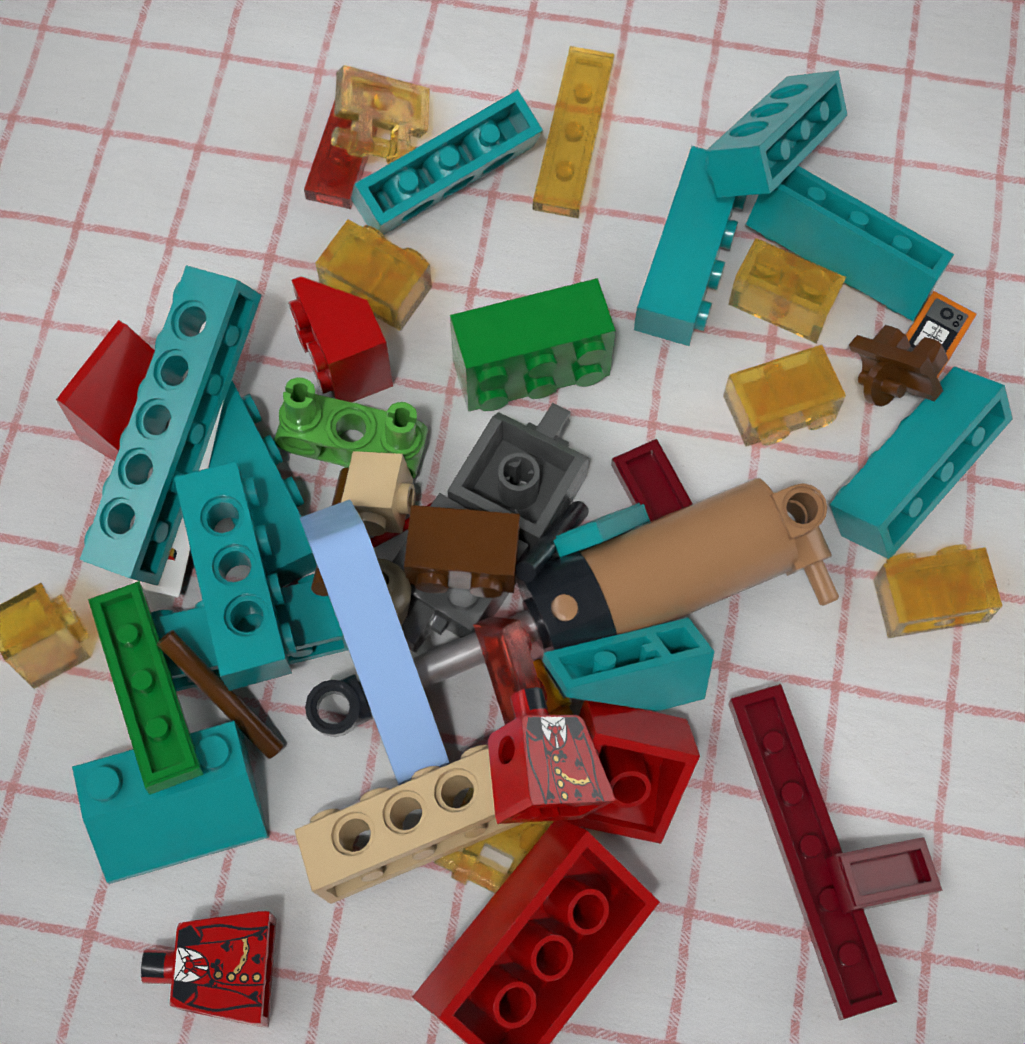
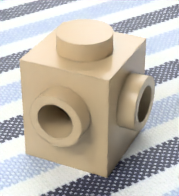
M353 451L341 502L351 500L365 525L368 535L379 536L385 532L402 533L406 514H410L411 505H415V486L403 454Z

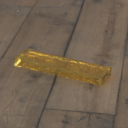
M574 46L569 47L533 197L532 210L579 219L615 54Z

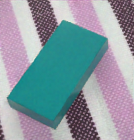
M637 503L559 534L553 541L559 557L609 540L650 521L644 504L640 505V503Z

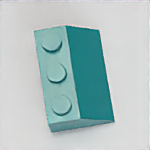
M235 721L190 733L203 775L151 795L145 789L133 749L72 766L82 819L108 884L269 838L245 738Z

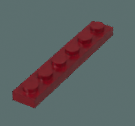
M775 685L731 698L728 703L839 1020L841 1021L897 1003L864 910L847 914L842 913L825 859L843 852L782 685Z

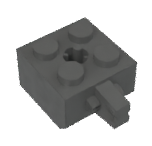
M552 403L538 426L530 422L524 425L500 412L496 413L490 419L448 488V498L468 510L520 514L519 539L528 544L529 552L570 506L587 477L589 457L569 448V442L562 439L570 424L569 417L571 412ZM520 481H524V482L527 483V484H522V483H521L519 486H517V485L520 483Z
M441 493L438 494L430 506L468 510ZM520 539L517 564L528 553V544ZM407 541L392 561L399 565L404 572ZM411 585L408 616L401 625L409 650L416 653L432 630L442 635L445 629L462 638L488 627L509 593L502 592V596L497 598H483L471 594L469 589L448 588L447 592L436 594L422 592L416 589L415 585Z

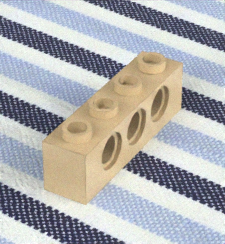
M485 744L468 749L461 755L460 760L444 767L430 766L414 773L411 781L392 789L383 787L371 790L360 798L359 803L345 809H328L319 812L310 819L309 824L294 831L312 892L332 904L522 823L497 824L488 745ZM474 788L473 797L467 805L461 808H453L454 798L461 790ZM422 809L419 823L411 829L403 830L405 817L413 810ZM370 830L371 835L367 845L363 849L353 852V843L360 833Z

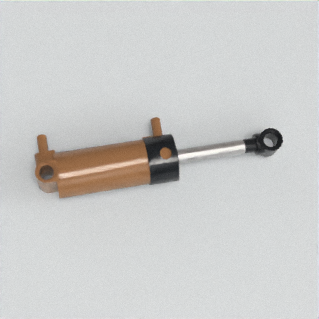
M754 478L581 551L552 559L532 581L525 582L517 577L524 612L413 658L423 689L535 641L538 642L544 652L672 622L786 573L789 576L803 569L819 604L825 606L838 600L839 595L823 562L832 557V554L819 528L827 513L826 499L821 491L812 485L797 484L773 493L762 479ZM787 512H789L794 517L795 521H793L789 517ZM355 674L341 680L323 681L313 687L307 696L305 705L307 719L317 731L325 736H344L357 725L373 719L363 687ZM332 694L341 695L349 702L348 715L344 720L335 724L326 723L319 716L321 701Z

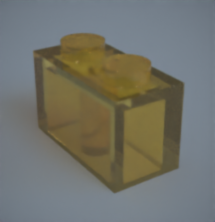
M349 219L346 220L315 262L319 283L367 299L374 316L399 331H402L432 288L430 264L423 255L412 248L406 247L402 249L387 241L386 237L376 228L369 225L362 227Z
M755 238L735 276L728 305L817 344L837 303L846 277Z
M821 344L729 374L723 397L744 445L747 447L759 442L764 446L772 445L785 439L792 431L808 427L809 430H817L829 425L836 419L846 394Z
M963 544L952 545L940 549L936 552V555L917 558L916 553L898 554L886 560V563L882 565L873 580L888 638L986 623L1003 607L986 547L968 550L967 546Z
M39 583L0 604V653L4 660L33 689L91 658L83 644V641L90 638V634L76 610H72L63 594L53 597L46 587Z

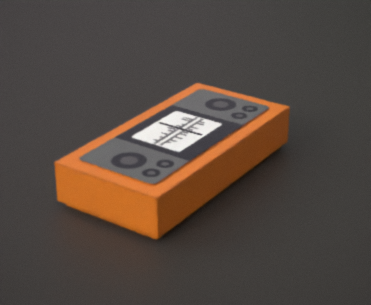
M933 291L906 334L911 345L907 351L911 352L921 339L927 337L937 340L942 344L949 361L977 314ZM948 361L946 362V364L944 365V367L942 368V370H941V371L939 372V374L937 375V378H939L940 374H941L942 371L944 370V368H945V366L947 365Z

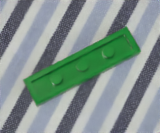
M140 581L88 599L145 789L151 795L203 775L165 654L157 646L160 638Z

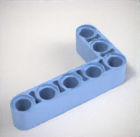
M349 499L300 517L398 785L411 781L414 773L430 766H439L441 768L450 764L372 543L353 503Z

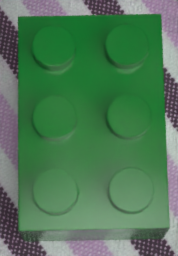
M598 278L450 315L453 362L468 412L478 409L482 411L498 410L507 405L509 401L524 397L541 399L553 394L557 389L575 384L579 387H587L600 382L606 376H610L616 330Z

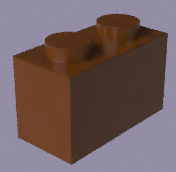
M411 505L404 561L405 576L409 579L410 585H415V588L422 592L436 594L445 593L448 591V588L469 589L471 594L483 598H497L502 596V592L514 593L515 568L517 565L520 534V514Z

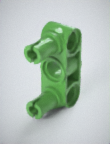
M296 377L287 382L285 386L286 392H283L284 402L279 409V425L274 438V442L279 448L295 455L340 465L345 468L350 466L353 451L403 454L412 478L416 477L428 428L424 423L417 420V412L412 405L406 402H397L392 404L387 411L358 403L315 394L314 384L305 378ZM347 430H357L364 435L361 439L354 442H348L339 437Z

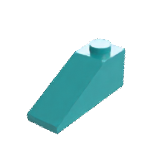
M688 617L544 652L543 662L564 695L568 698L661 711L705 699L715 651Z

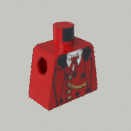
M527 688L512 694L510 700L515 719L491 733L488 739L494 810L497 824L576 820L614 802L613 791L584 720L578 715H549L542 688Z
M257 911L179 923L176 931L175 949L144 950L141 962L142 983L171 984L170 1006L178 1010L268 1028L277 918L270 911Z

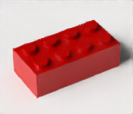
M564 820L554 821L412 998L464 1044H550L660 901L587 830Z

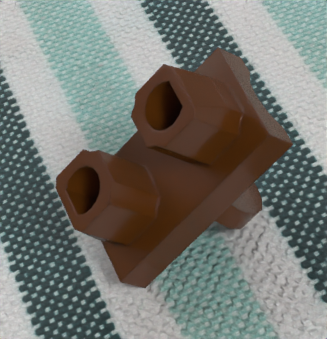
M885 324L873 339L857 335L848 345L852 352L858 353L861 357L862 372L858 376V383L864 386L863 393L868 403L882 407L889 404L894 397L902 398L906 392L935 402L943 392L937 375L948 361V357L942 344L937 340L924 337L910 352L907 351L911 345L906 334L898 328Z

